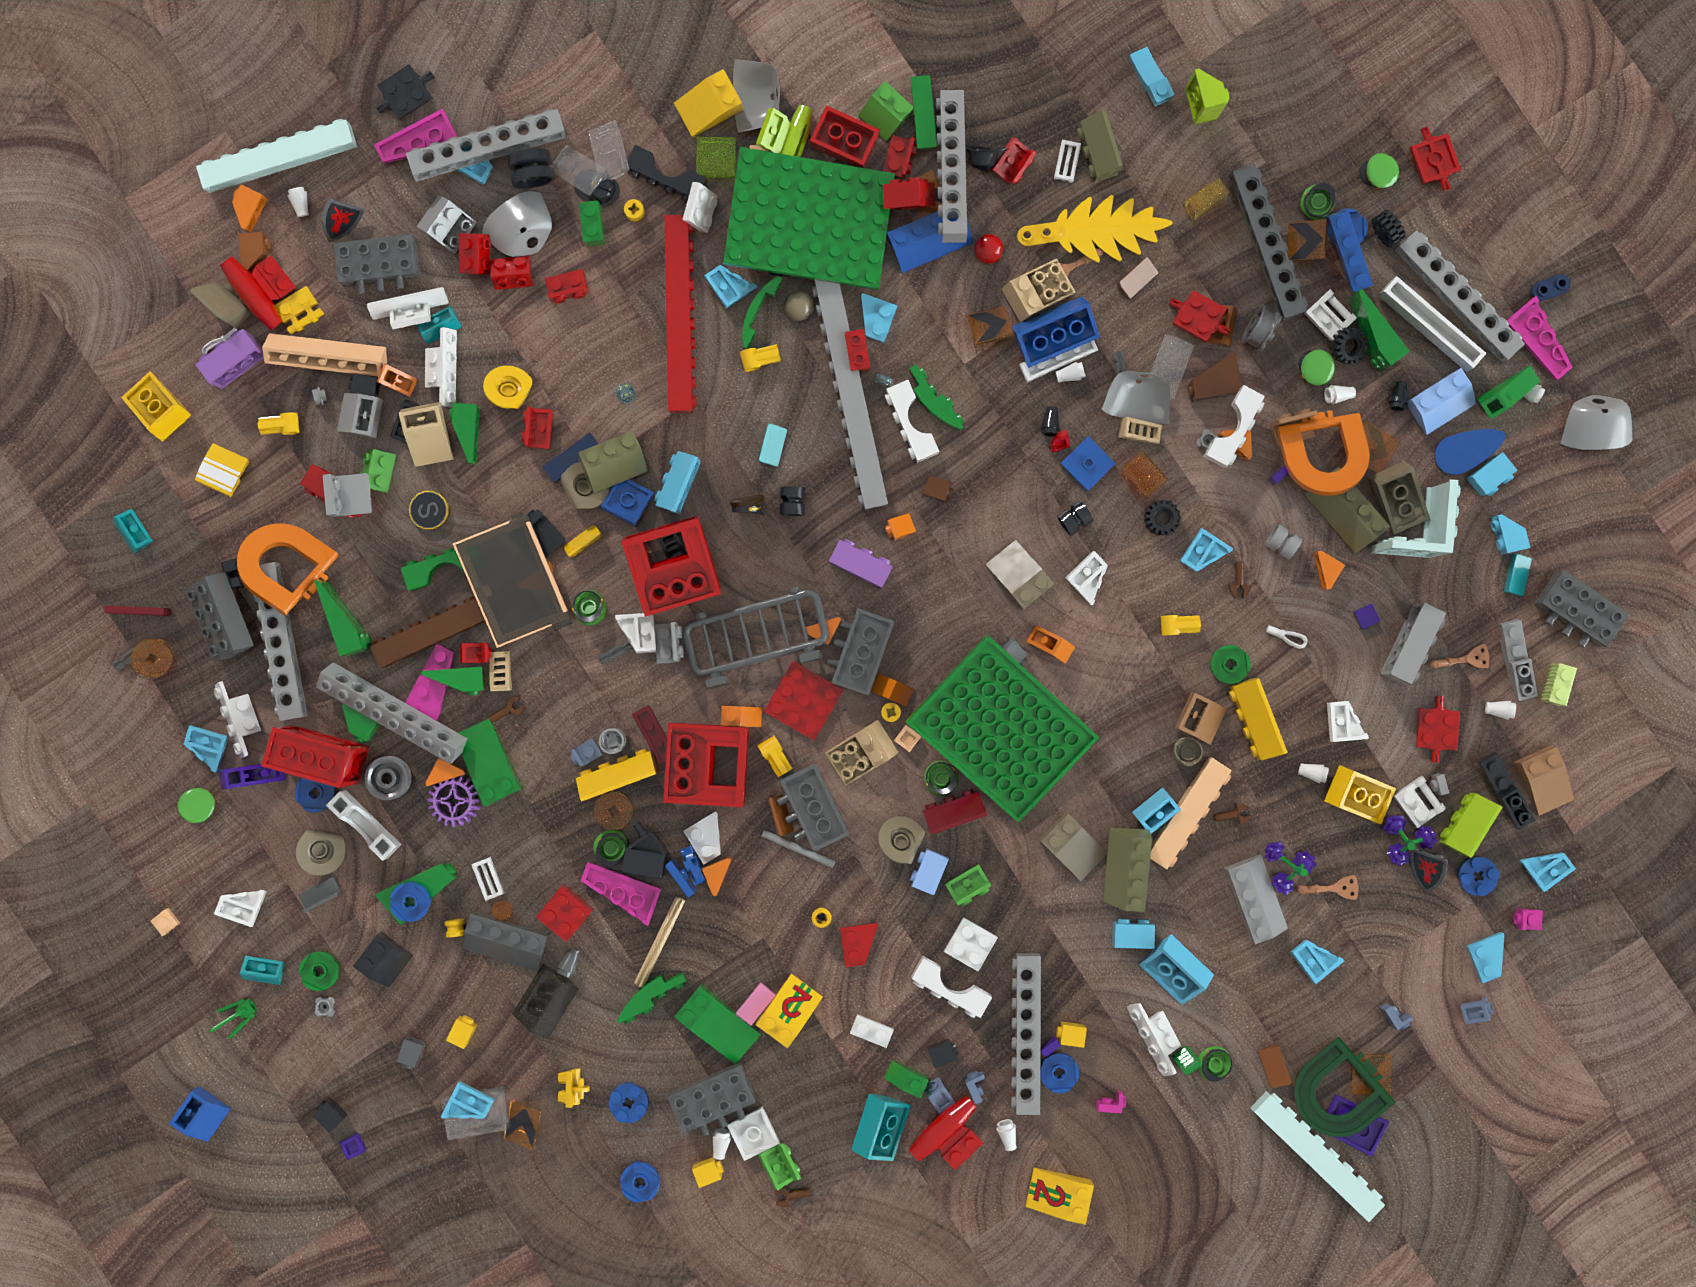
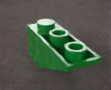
M1529 365L1477 399L1490 419H1493L1513 406L1541 381Z

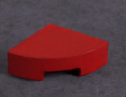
M1067 430L1059 432L1051 440L1049 447L1052 453L1070 447Z

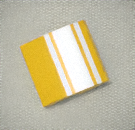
M213 443L202 461L195 481L231 497L241 482L240 477L248 466L249 460Z

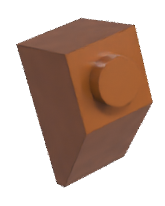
M263 232L238 234L240 262L250 273H252L257 264L269 256L268 249H271V242L269 237Z

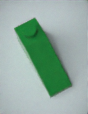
M453 403V408H450L449 418L452 420L453 427L468 463L476 465L480 407L477 404Z
M482 667L420 671L421 676L460 692H467V696L479 695V691L484 690Z

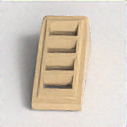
M1125 417L1120 421L1118 437L1159 444L1162 425ZM1136 425L1138 426L1137 435L1134 434ZM1146 427L1145 436H1142L1143 428ZM1151 428H1154L1153 438H1150Z
M510 651L491 652L490 691L512 690ZM505 657V661L495 662V658ZM505 665V669H495V666ZM496 673H505V677H496ZM496 681H505V685H496Z

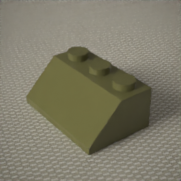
M1103 109L1080 121L1076 129L1078 139L1083 141L1084 147H1082L1084 158H1088L1090 164L1088 166L1089 175L1094 177L1095 182L1117 176L1123 166L1106 109Z
M633 430L578 452V460L594 494L648 472L641 447Z

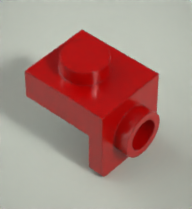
M488 643L460 644V663H487L491 658V648L488 647Z

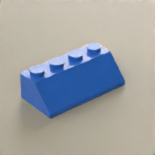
M938 211L887 232V240L901 272H907L974 243L968 221L966 242L942 243V235H938V223H942V217H938ZM954 218L948 219L951 222L956 221Z
M1083 296L1011 326L1015 342L1028 368L1100 338L1090 304Z

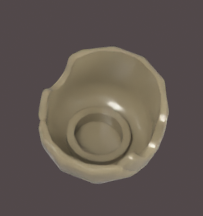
M804 291L790 294L784 302V313L793 322L807 320L814 312V301L811 295Z
M1181 737L1173 747L1174 759L1183 766L1198 764L1203 755L1201 743L1193 737Z

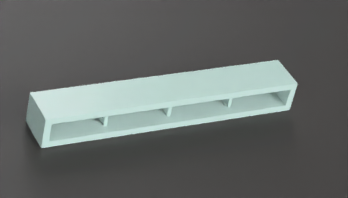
M338 119L327 126L318 125L311 131H299L294 136L280 137L272 143H260L258 147L253 149L244 148L237 154H225L220 159L214 161H203L201 165L196 166L202 187L208 193H212L357 148L352 127L347 120Z
M1266 1091L1251 1106V1109L1354 1209L1370 1222L1385 1206L1380 1201L1382 1196L1375 1189L1370 1191L1366 1187L1368 1183L1360 1175L1358 1177L1352 1174L1354 1169L1346 1161L1342 1164L1338 1160L1339 1155L1332 1148L1327 1150L1323 1146L1325 1141L1317 1134L1313 1136L1309 1132L1311 1128L1303 1120L1299 1123L1295 1119L1297 1114L1289 1107L1285 1109L1281 1105L1283 1101L1275 1093L1270 1095Z

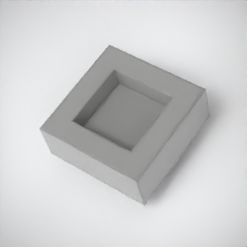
M1440 773L1431 775L1430 785L1433 792L1438 795L1448 794L1449 790L1445 775Z

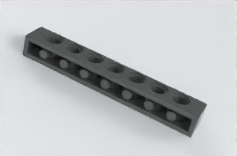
M1255 163L1234 170L1229 175L1276 310L1282 316L1281 322L1302 315L1307 311L1308 303L1300 292L1301 283L1298 278H1295L1293 272L1295 267L1293 261L1288 258L1287 244L1285 241H1282L1280 235L1282 234L1281 227L1274 219V208L1272 205H1269L1267 188L1263 187L1261 182V171L1259 168H1256ZM1246 184H1252L1254 191H1249L1246 188ZM1252 202H1258L1261 209H1255ZM1259 220H1264L1267 223V228H1262L1259 225ZM1266 238L1272 239L1274 246H1268L1265 241ZM1272 257H1278L1280 265L1274 264ZM1279 275H1284L1287 283L1280 282ZM1286 293H1290L1293 296L1292 302L1286 300Z

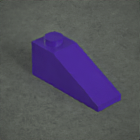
M262 764L218 770L221 790L286 780L285 773L262 767Z

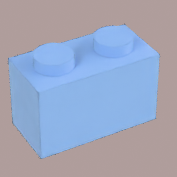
M927 848L925 852L921 851L917 860L920 863L917 870H913L910 881H913L912 887L934 895L949 858Z

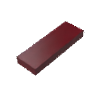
M105 605V612L107 614L169 616L171 608Z
M650 705L633 713L632 716L659 765L666 763L667 736Z

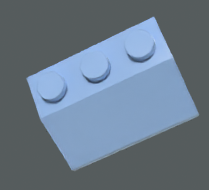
M1462 368L1408 400L1407 407L1425 435H1428L1475 405L1476 401L1472 384Z

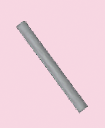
M765 829L761 835L763 838L833 868L836 862Z

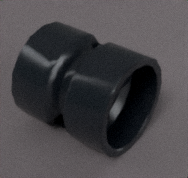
M780 487V499L783 502L780 503L779 515L804 516L805 504L802 503V500L805 499V487Z
M1080 500L1071 506L1070 511L1065 510L1057 515L1060 524L1069 536L1079 532L1080 526L1086 527L1094 521L1091 513Z
M237 558L221 562L222 571L226 573L231 589L245 588L240 577H235V574H238Z

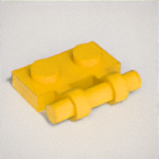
M307 286L275 305L284 324L292 321V325L287 327L290 334L302 331L304 326L311 322L315 323L319 320V317L324 315L321 308L315 311L312 309L318 302ZM307 312V316L300 320L297 318L299 315Z

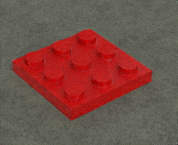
M792 661L764 712L815 741L841 696L843 689Z

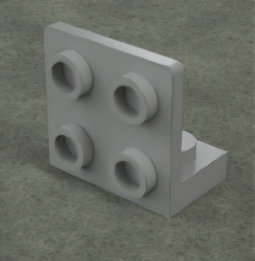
M367 473L343 476L323 475L326 515L337 517L372 513L370 483Z
M676 622L654 625L657 664L681 662V658H684L683 646H680L679 638H682V627L678 626Z

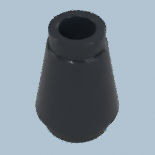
M1395 382L1388 401L1389 409L1404 411L1405 407L1408 406L1407 382Z
M1049 406L1046 408L1041 425L1042 435L1054 437L1060 431L1057 407Z

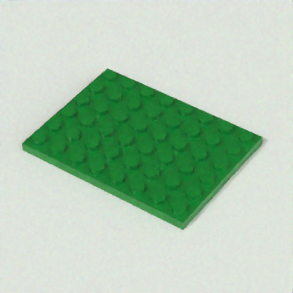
M740 147L723 265L878 290L890 209H884L883 184H890V180H894L895 173Z
M988 634L905 721L1018 823L1100 738Z

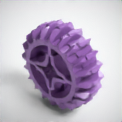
M461 775L459 779L455 777L452 780L439 782V785H432L436 791H429L433 798H428L427 801L433 802V805L429 806L428 809H435L432 816L439 815L437 822L445 819V826H448L450 821L452 827H456L457 821L460 826H463L464 820L469 823L471 822L470 816H477L473 809L480 810V807L475 805V803L481 802V799H476L478 793L473 791L475 789L474 784L469 785L472 779L469 778L464 782L465 775ZM452 784L449 795L447 797H440L443 789ZM458 785L466 790L469 797H464L460 794ZM455 797V799L463 800V801H460V802H458V803H455V805H454V802L446 801V800ZM440 803L446 804L449 807L451 815L442 809ZM469 803L467 810L461 816H457L460 805Z

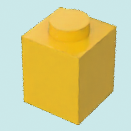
M459 1016L446 1041L464 1049L468 1045L478 1024L474 1023V1019L469 1016Z
M1061 1021V1026L1057 1027L1056 1038L1059 1039L1061 1045L1084 1048L1087 1028L1083 1024Z
M712 1157L693 1165L692 1171L698 1187L700 1188L721 1180L722 1173L724 1172L721 1161L717 1162V1159Z

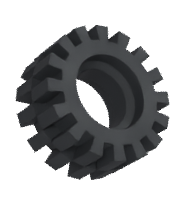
M1385 209L1372 218L1371 224L1379 240L1381 239L1383 244L1392 248L1406 238V231H1404V226L1401 225L1402 222L1397 219L1398 217L1394 216L1392 211L1390 212V210Z
M1342 328L1343 330L1337 331L1338 335H1333L1335 340L1330 341V344H1333L1330 350L1334 351L1331 355L1335 357V360L1342 363L1357 364L1359 360L1364 359L1362 355H1367L1368 353L1365 351V348H1369V345L1366 344L1369 340L1365 338L1367 335L1358 329ZM1352 338L1354 340V348L1350 353H1346L1345 343L1348 339Z
M1158 500L1152 503L1144 513L1146 528H1149L1151 533H1155L1158 536H1165L1174 532L1180 525L1179 522L1181 520V512L1177 509L1178 506L1172 504V501ZM1160 510L1166 511L1170 516V520L1166 525H1159L1155 520V515Z

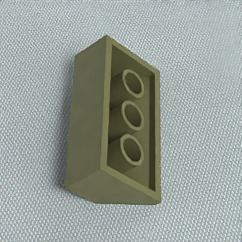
M1340 467L1335 468V469H1333L1330 473L1336 472V471L1340 470L1341 468H1340ZM1356 486L1345 493L1333 496L1317 495L1309 491L1304 494L1354 554L1376 540L1390 528L1389 524Z
M1109 829L1103 902L1124 911L1145 912L1152 837L1149 830Z

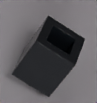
M353 374V378L349 381L350 393L378 397L381 384L377 382L378 378Z
M949 1038L927 1046L934 1068L957 1060L956 1054L959 1052L955 1042L951 1043Z
M332 1098L328 1102L323 1100L315 1108L317 1112L313 1115L329 1133L348 1116Z

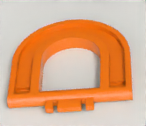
M1331 410L1326 412V417L1324 412H1318L1317 415L1309 418V420L1303 419L1299 423L1277 426L1286 469L1291 478L1303 489L1317 495H1339L1354 488L1363 478L1368 468L1370 453L1360 413L1334 417ZM1339 426L1347 456L1346 465L1336 472H1321L1310 464L1301 432Z
M281 523L270 524L253 531L246 537L238 551L237 568L242 583L253 595L286 616L302 597L306 601L311 599V595L307 592L312 595L317 592L314 581L319 579L327 581L328 576L324 572L339 555L310 533L297 526ZM277 546L288 547L316 565V567L291 593L262 572L259 561L268 549Z

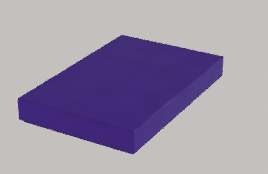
M1335 1093L1326 1112L1344 1114L1357 1104ZM1379 1116L1366 1128L1354 1135L1334 1138L1372 1157L1389 1121Z

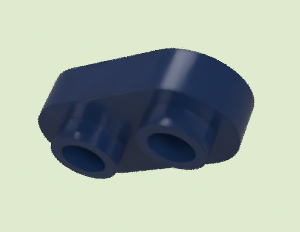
M1558 274L1535 283L1531 287L1530 294L1532 298L1537 296L1539 302L1567 292L1571 282L1566 275ZM1559 281L1563 282V287L1559 286ZM1540 288L1545 289V294L1541 293Z

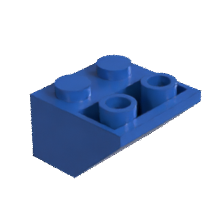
M198 1086L189 1093L169 1124L186 1136L208 1142L231 1108Z

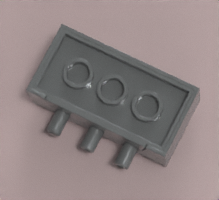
M412 234L333 243L338 283L343 287L355 285L358 294L365 293L364 284L376 283L377 291L383 292L384 282L395 281L396 289H404L403 280L421 278L417 239Z
M1565 570L1555 571L1534 603L1550 614L1545 621L1548 625L1552 626L1557 619L1566 625L1562 631L1563 635L1568 637L1573 630L1580 634L1582 638L1578 645L1583 648L1586 647L1589 641L1597 647H1608L1630 615Z
M225 572L206 576L185 589L187 598L192 605L194 616L199 623L201 634L205 638L206 647L214 662L235 657L254 646Z
M857 608L853 623L841 620L839 627L849 630L846 642L836 638L833 641L832 645L843 649L840 660L828 657L826 661L827 665L836 667L831 683L869 696L895 621Z
M816 762L780 779L786 795L778 798L777 802L779 806L790 802L794 813L786 816L785 819L788 824L799 820L803 828L802 831L794 834L796 841L807 837L815 852L850 835Z
M742 1062L673 1090L667 1096L682 1134L699 1127L702 1136L709 1134L706 1124L716 1119L720 1128L726 1127L728 1124L724 1116L732 1112L736 1113L739 1121L745 1119L746 1116L742 1108L756 1103L757 1098Z

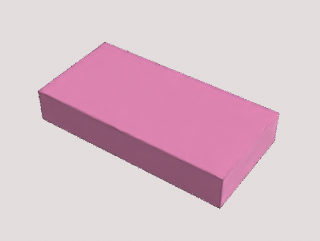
M760 982L736 1014L751 1026L776 994Z

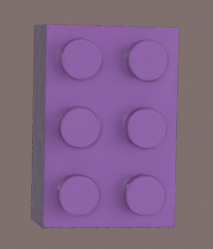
M244 329L234 331L230 335L231 338L225 342L218 343L214 347L215 350L209 354L202 355L199 358V362L195 364L209 384L223 389L264 358L263 346L254 335Z
M844 539V541L839 540L829 560V564L880 589L883 588L893 567L888 559L881 556L877 559L872 556L873 552L865 548L859 550L855 548V543Z

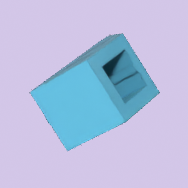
M1502 514L1492 517L1491 528L1496 533V547L1501 552V555L1531 548L1524 527Z

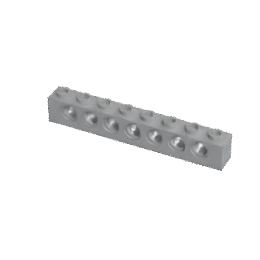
M940 90V98H936V110H940V116H936V128H940V133H937V145H940L941 151H937V163H941V169H937V181H941V187H938V199H941L942 205H938V217H942V223H938V235H942V243L966 242L964 90ZM953 182L955 183V185H949L947 183ZM954 200L956 203H949L948 201ZM954 218L956 221L951 222L948 219Z
M547 109L541 114L527 115L521 120H509L503 125L489 126L486 130L480 132L472 131L466 136L451 137L448 141L442 143L434 142L425 148H414L406 153L415 182L521 150L564 139L566 135L558 109ZM540 125H546V126H547V127H546L545 129H543V130L538 129V127H539ZM522 130L528 131L526 135L519 134ZM502 136H509L508 140H500ZM484 141L491 142L488 146L481 145ZM465 147H471V150L468 152L462 151ZM447 152L453 153L450 157H444V154ZM427 158H433L432 162H425Z
M1416 230L1394 250L1501 363L1509 360L1525 344L1522 341V336L1509 327L1506 319L1498 316L1495 308L1490 303H1486L1481 298V293L1473 289L1468 284V280L1454 270V265L1441 256L1438 248L1432 247L1423 233ZM1417 249L1423 251L1424 257L1418 256ZM1431 263L1437 266V271L1431 269ZM1444 277L1450 279V286L1445 284ZM1458 291L1464 294V300L1458 297ZM1472 305H1474L1478 309L1477 314L1472 312ZM1485 319L1491 322V328L1486 327ZM1499 333L1504 336V338H1505V341H1504V342H1501V341L1499 340V338H1498Z
M273 562L259 565L265 575L284 587L280 563ZM254 595L255 602H258L259 607L257 617L262 624L261 638L265 641L266 646L264 655L269 662L268 676L269 679H272L273 684L271 694L276 700L275 715L279 718V721L308 717L290 615L288 613L284 616L274 608L269 609L264 601ZM273 618H276L278 621V625L275 628L271 626ZM277 637L281 639V645L278 648L274 644V640ZM281 656L285 659L282 667L278 665V659ZM283 676H287L288 678V684L286 686L282 685L281 679ZM287 695H290L292 698L290 705L285 703Z
M334 662L320 672L316 688L449 764H452L462 754L467 741L466 737Z
M1016 953V959H1012V970H1015V978H1012V990H1015V998H1012V1010H1015V1018H1012V1030H1015V1037H1012L1011 1045L1012 1049H1015V1057L1011 1058V1067L1015 1069V1077H1011V1088L1015 1089V1097H1011V1108L1015 1109L1016 1115H1040L1041 956L1039 953ZM1024 970L1031 971V976L1028 979L1021 978V973ZM1030 990L1031 996L1023 999L1021 997L1022 991ZM1025 1009L1031 1011V1015L1028 1018L1021 1017V1012ZM1024 1029L1031 1031L1028 1038L1021 1037V1032ZM1024 1049L1031 1051L1030 1056L1027 1058H1023L1020 1055ZM1023 1069H1029L1031 1071L1028 1077H1022L1020 1075ZM1023 1089L1031 1090L1030 1095L1027 1097H1022L1020 1093Z

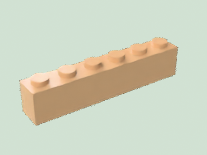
M269 333L262 347L264 361L267 364L379 377L383 365L387 364L386 347Z
M1212 757L1207 758L1177 804L1181 810L1165 822L1152 842L1151 860L1165 869L1173 867L1177 861L1176 855L1187 846V838L1190 834L1193 835L1199 827L1197 823L1201 817L1204 818L1210 810L1208 806L1212 801L1215 802L1221 793L1219 790L1222 785H1226L1231 778L1229 774L1232 770Z

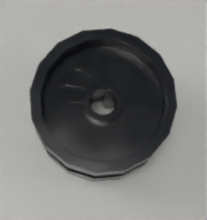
M525 149L512 153L507 158L509 169L514 171L510 176L512 185L515 188H537L548 185L555 180L553 168L549 166L552 162L551 155L547 149Z

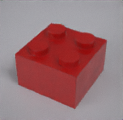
M908 178V181L896 179L890 180V184H883L884 209L901 211L936 207L935 183L928 182L927 179Z
M564 884L557 890L536 918L567 942L594 908Z

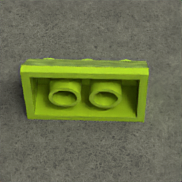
M1200 69L1194 70L1185 86V91L1193 122L1196 125L1216 120L1229 101V92L1227 88H1224L1223 82Z
M1470 792L1463 797L1461 801L1462 806L1459 811L1452 815V822L1448 828L1446 827L1442 831L1439 842L1459 855L1472 858L1503 807L1476 793Z

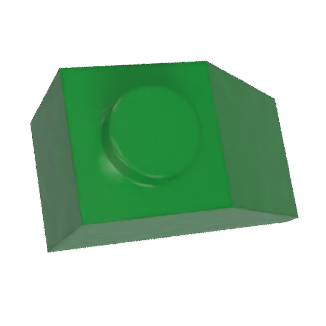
M343 703L342 707L348 730L354 735L353 738L361 743L371 741L381 724Z
M894 1060L891 1061L884 1076L886 1080L901 1090L920 1099L929 1081L927 1075Z

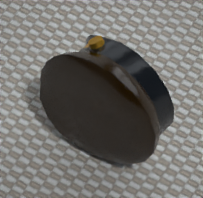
M762 494L736 498L729 502L732 512H752L765 515L761 511V504L765 498Z

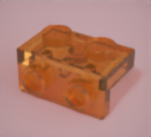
M1143 450L1122 467L1124 476L1129 481L1132 480L1136 484L1137 491L1146 497L1168 480Z

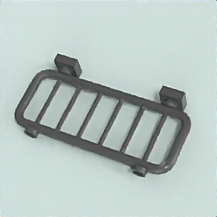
M800 587L789 589V594L710 616H707L706 612L696 614V619L688 622L682 631L692 672L699 677L710 676L711 679L705 680L707 688H715L730 684L728 676H722V672L804 651V654L799 655L801 663L805 664L823 659L822 652L819 650L815 651V648L827 641L829 632L819 595L813 590L800 591ZM805 597L813 600L821 630V636L811 641L808 639L799 599ZM795 600L805 642L790 646L780 604ZM772 606L777 607L786 643L785 648L771 651L761 609ZM758 611L768 651L756 656L752 655L743 619V614ZM739 616L749 655L748 658L737 661L733 659L724 619ZM720 621L730 663L715 666L706 624ZM699 626H702L712 666L707 669H700L698 667L690 637V631Z

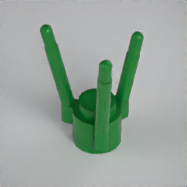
M243 998L238 1002L217 1009V1012L220 1013L238 1006L235 1009L236 1013L209 1029V1033L214 1032L238 1016L241 1019L245 1017L228 1036L231 1039L250 1019L255 1017L254 1013L257 1012V1008L253 1001L249 998L246 1000Z

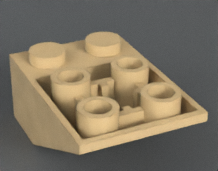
M1054 259L1011 280L1002 288L1019 322L1040 314L1076 293L1058 259Z
M441 402L400 410L399 417L403 433L415 467L454 460Z
M876 720L825 752L845 786L899 753L879 720Z

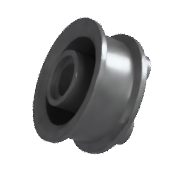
M1264 304L1261 305L1249 321L1243 333L1241 343L1245 344L1247 342L1255 347V351H1262L1267 341L1271 342L1276 332L1273 330L1280 323L1282 316L1278 312L1272 313L1266 310Z
M395 756L381 757L374 760L365 772L366 788L370 794L381 800H392L401 797L408 791L412 782V773L405 761ZM386 773L392 775V782L390 784L384 780Z

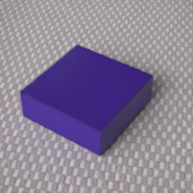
M1286 466L1281 467L1269 478L1272 485L1277 484L1288 474Z
M1373 604L1353 612L1361 630L1380 622Z
M1054 1036L1040 1046V1051L1045 1057L1061 1045Z
M359 1132L339 1142L347 1160L367 1151Z

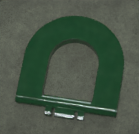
M1339 1036L1301 1068L1295 1081L1294 1097L1300 1115L1309 1126L1324 1135L1346 1137L1366 1128L1395 1103V1100L1378 1082L1383 1076L1380 1073L1375 1077L1373 1076L1378 1070L1367 1058L1361 1062L1360 1060L1365 1055L1360 1052L1355 1056ZM1344 1060H1347L1373 1092L1350 1111L1344 1114H1331L1322 1109L1318 1104L1316 1088L1326 1075Z

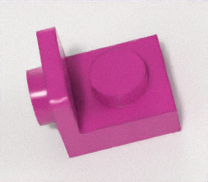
M1517 908L1513 919L1516 928L1520 930H1542L1543 910Z
M1117 1090L1116 1101L1113 1098L1103 1097L1102 1100H1096L1098 1112L1122 1113V1108L1126 1107V1096H1123L1121 1090Z

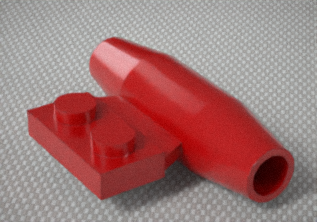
M272 255L257 264L252 273L233 256L220 264L233 290L251 313L270 331L283 322L272 300L282 299L295 290L296 286Z
M966 1095L948 1107L922 1131L909 1148L910 1153L918 1161H921L939 1149L945 1161L956 1170L984 1144L970 1127L963 1126L977 1106Z

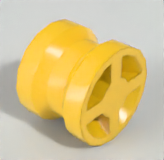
M636 199L626 202L624 212L627 218L632 222L641 221L645 215L642 203Z
M887 703L882 707L881 715L886 721L894 722L899 719L901 710L897 704Z
M464 919L444 921L447 927L446 937L464 936Z

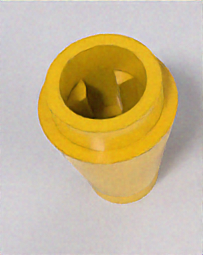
M818 908L812 914V922L815 926L824 928L830 924L831 914L825 908ZM824 913L826 917L824 919H820L818 915Z

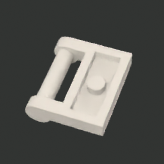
M1331 289L1304 313L1330 341L1335 339L1333 338L1334 334L1338 335V330L1347 328L1357 318L1333 296L1334 293ZM1326 301H1328V302L1338 311V313L1345 319L1344 322H1342V321L1326 306V304H1325Z
M1423 776L1418 777L1393 795L1415 828H1419L1446 809L1444 804L1438 801L1425 783L1426 779ZM1417 787L1421 789L1433 806L1431 810H1428L1414 789Z

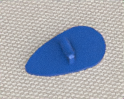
M1479 429L1449 436L1443 439L1436 448V463L1441 470L1448 474H1462L1495 453L1505 440V433L1495 429Z

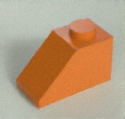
M240 184L239 188L233 193L232 203L241 228L251 233L267 198Z
M1037 625L1026 641L1065 664L1075 649V646L1062 637Z
M722 706L721 725L761 727L762 707Z

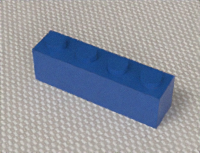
M1344 209L1325 216L1350 291L1357 292L1360 289L1372 286L1373 283L1349 210Z

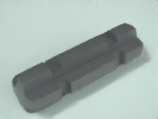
M1123 351L1114 352L1112 355L1113 361H1115L1116 376L1126 371Z
M626 641L623 645L620 644L607 650V653L599 654L598 658L601 664L610 662V659L614 660L626 654L627 651L630 652L634 649L629 641Z
M141 642L136 645V648H132L123 654L121 659L118 658L113 661L112 665L117 671H120L127 664H131L141 657V654L147 653L150 649L145 642Z

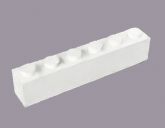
M1397 276L1379 293L1378 296L1466 372L1473 369L1485 356L1486 352Z

